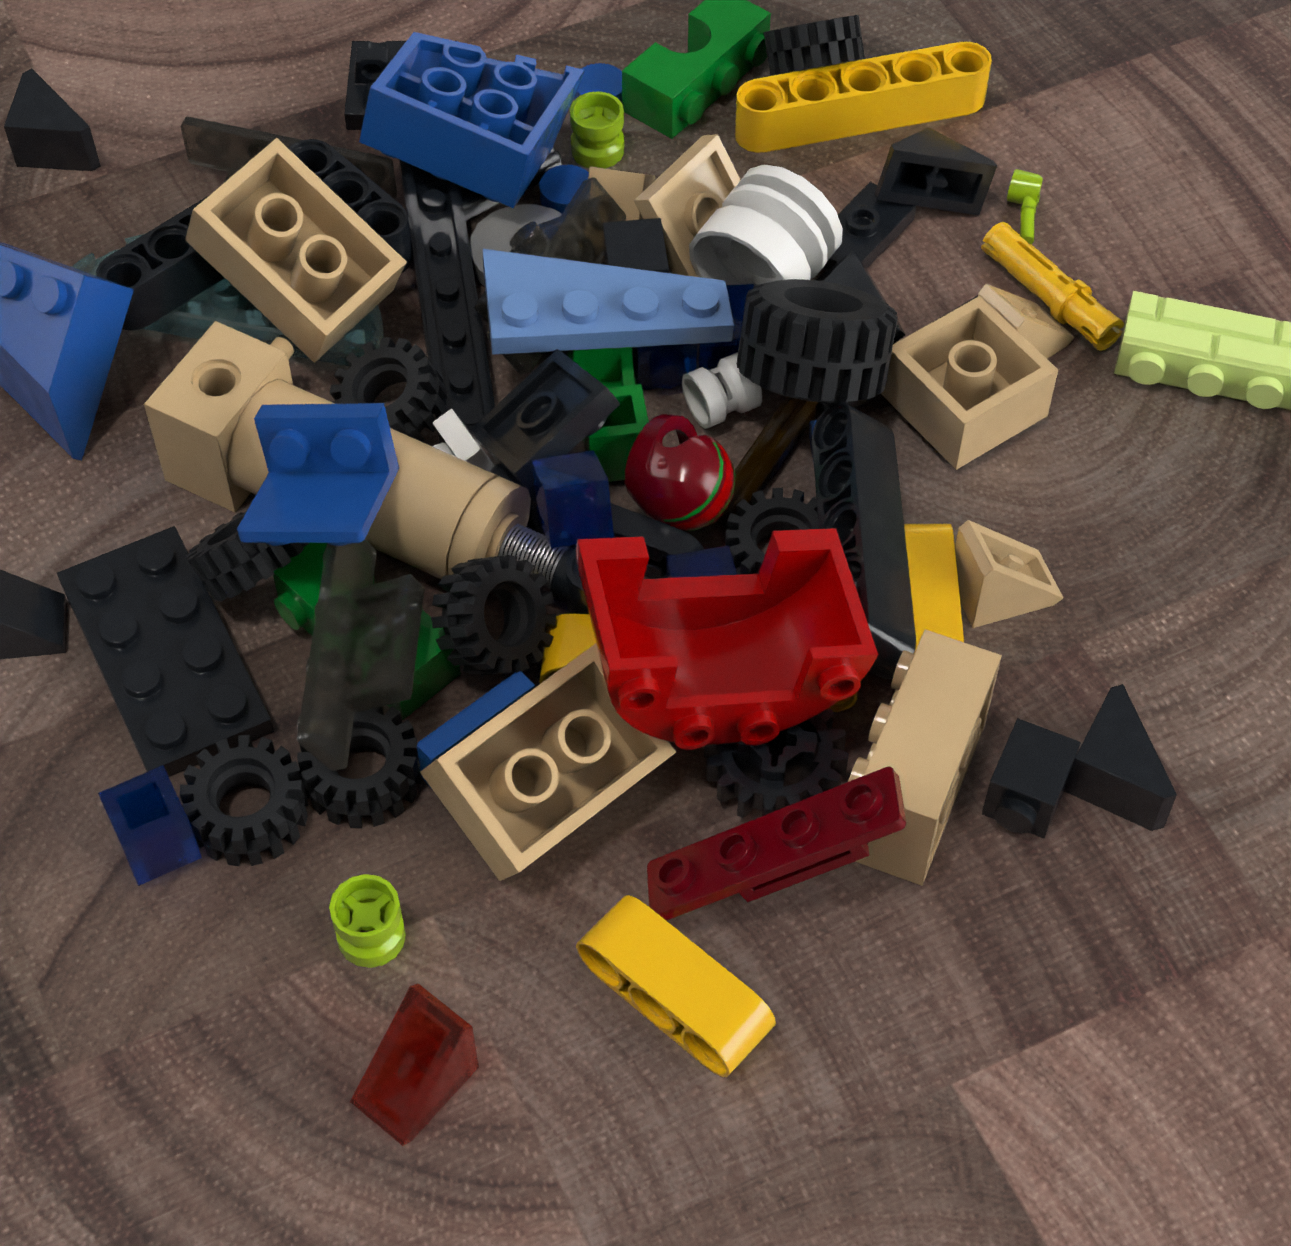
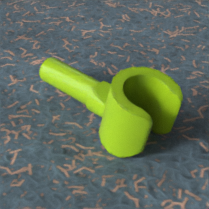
M1015 169L1010 182L1007 201L1022 205L1020 212V236L1029 244H1032L1034 242L1035 213L1040 199L1043 178L1035 173Z

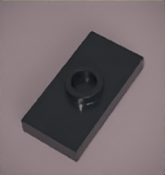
M870 181L838 214L843 228L842 244L829 258L823 269L828 270L852 250L859 255L867 269L915 219L916 206L877 200L874 195L877 185Z

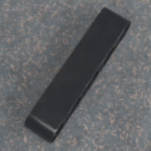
M839 401L829 405L821 413L812 434L819 529L836 528L878 652V656L868 672L884 679H892L902 652L905 650L914 653L916 649V633L895 437L892 429L851 405Z

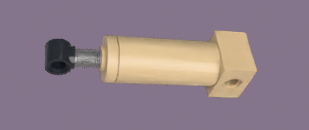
M217 321L210 326L144 403L165 481L234 513L251 492L257 494L269 473L254 417L260 407L273 404H335L293 385L289 359L294 354L291 342L285 338L276 337L269 345ZM390 428L399 471L365 540L361 543L439 579H442L444 575H453L454 573L451 568L458 563L468 562V560L505 555L517 556V561L527 560L534 565L530 574H543L547 580V583L543 586L549 588L554 597L567 602V609L570 614H589L577 565V544L567 547L563 543H559L552 538L527 528L531 498L527 488Z

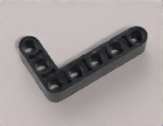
M308 139L289 146L288 149L407 261L402 271L404 273L412 262L408 216L403 206L326 142ZM207 197L100 262L96 270V276L134 289L123 324V330H140L151 325L224 279L185 240L193 209Z

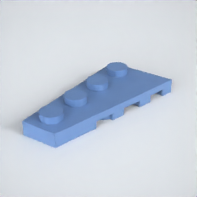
M483 249V272L492 355L550 352L556 349L568 351L732 342L734 324L726 281Z

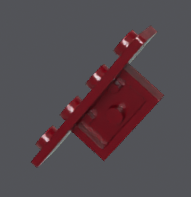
M887 766L651 860L647 865L649 907L667 921L737 893L747 902H751L870 856L869 842L898 832L906 826L899 775L892 767Z

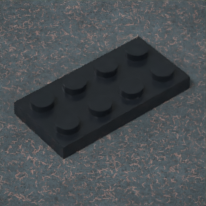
M175 526L57 572L62 589L152 784L186 770L188 765H198L196 755L204 749L212 756L219 754L215 743L217 741L227 738L229 748L231 749L239 747V735H250L251 740L254 741L274 732L271 718L205 585L186 559V555L189 553Z

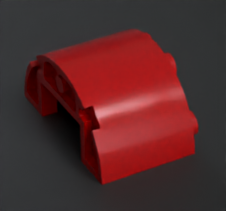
M836 528L773 531L759 574L643 579L649 560L644 537L577 540L576 559L610 701L619 716L630 726L649 736L675 742L676 746L681 749L692 750L707 744H724L739 741L748 745L767 743L773 740L780 731L802 723L831 707L839 700L854 695L860 689V681L866 676L878 656Z

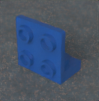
M384 403L262 405L254 417L269 473L237 527L240 541L244 543H267L273 546L288 543H328L334 546H343L364 541L399 471Z

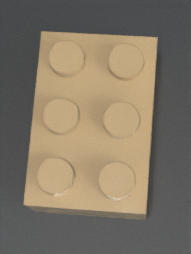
M278 138L273 140L193 209L185 239L314 363L394 290L407 263L404 258Z
M926 629L922 634L915 653L905 650L902 652L891 683V688L895 689L889 705L885 703L880 704L869 733L868 741L873 742L868 757L867 759L857 758L848 782L887 766L892 767L900 778L906 826L898 832L869 842L870 856L855 862L923 886L984 730L1002 655Z
M595 643L420 771V773L498 880L502 881L521 872L670 758L676 751L668 741L640 732L619 716L610 701L597 644Z

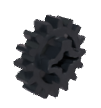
M826 709L802 723L780 731L773 740L764 744L748 745L739 741L705 745L704 757L707 758L706 780L717 782V799L720 803L736 797L738 799L737 816L744 818L753 808L762 810V816L841 785L842 775H846L849 753L844 751L846 742L845 729H832L834 719L832 709ZM775 744H779L780 755H778L777 766L773 767L771 766V757Z

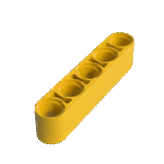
M956 42L753 79L745 82L737 91L735 139L747 151L761 153L969 115L977 112L984 105L992 62L991 54L978 43Z

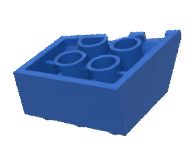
M413 32L370 87L359 142L380 151L388 157L402 160L430 172L439 179L451 181L483 195L490 201L499 202L514 209L551 152L585 70L565 66L563 74L535 68L536 59L516 55L514 62L491 59L486 57L480 46Z
M0 242V386L73 459L82 461L134 289Z

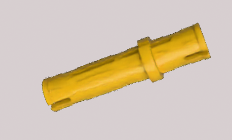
M1000 222L987 232L983 239L985 244L981 245L983 252L1002 265L1014 278L1045 302L1050 308L1051 316L1061 324L1068 323L1071 327H1074L1099 351L1106 350L1118 340L1123 332L1120 329L1125 325L1123 320L1101 305L1092 296V290L1085 282L1081 280L1074 281L1071 277H1068L1038 249L1023 239L1008 223Z

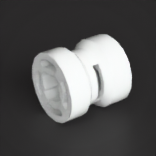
M738 352L720 359L717 367L708 370L701 367L683 375L682 389L686 403L694 419L705 429L724 422L726 415L732 411L745 413L761 406V386L751 382V380L739 372L736 364Z

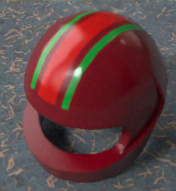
M661 414L651 419L638 434L628 456L625 469V485L632 500L649 518L685 532H692L715 523L728 509L734 494L736 475L733 463L727 452L711 436L697 435L693 424L687 418L679 415ZM675 430L679 439V445L664 447L662 443L664 436L670 431Z

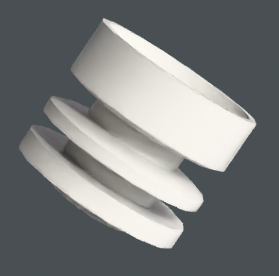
M760 165L747 171L722 203V208L717 209L693 238L689 244L690 261L698 277L726 281L731 309L744 315L746 295L753 287L778 280H810L814 278L842 244L843 228L834 207L823 193L805 178L783 167Z

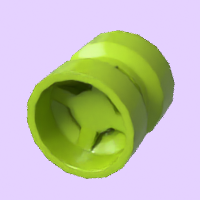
M600 91L588 92L577 97L570 106V125L573 130L571 135L572 157L576 163L589 169L590 167L606 169L616 165L624 155V135L621 131L624 126L623 104L612 94Z
M363 874L354 876L341 883L332 894L329 906L339 950L348 961L360 967L373 968L387 964L396 958L402 950L406 937L397 891L389 881L376 875Z

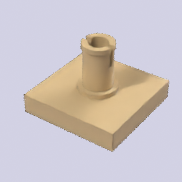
M718 134L701 136L634 200L642 219L661 218L667 262L672 274L698 277L690 261L689 244L717 209L722 208V203L740 182V178Z

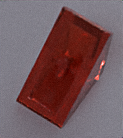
M417 983L410 986L350 1103L402 1146L410 1143L479 1068L473 1027L420 984Z

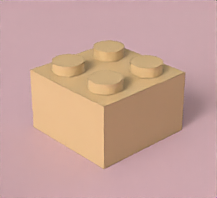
M979 296L894 343L885 390L881 394L957 470L1047 417L1058 369L988 302Z

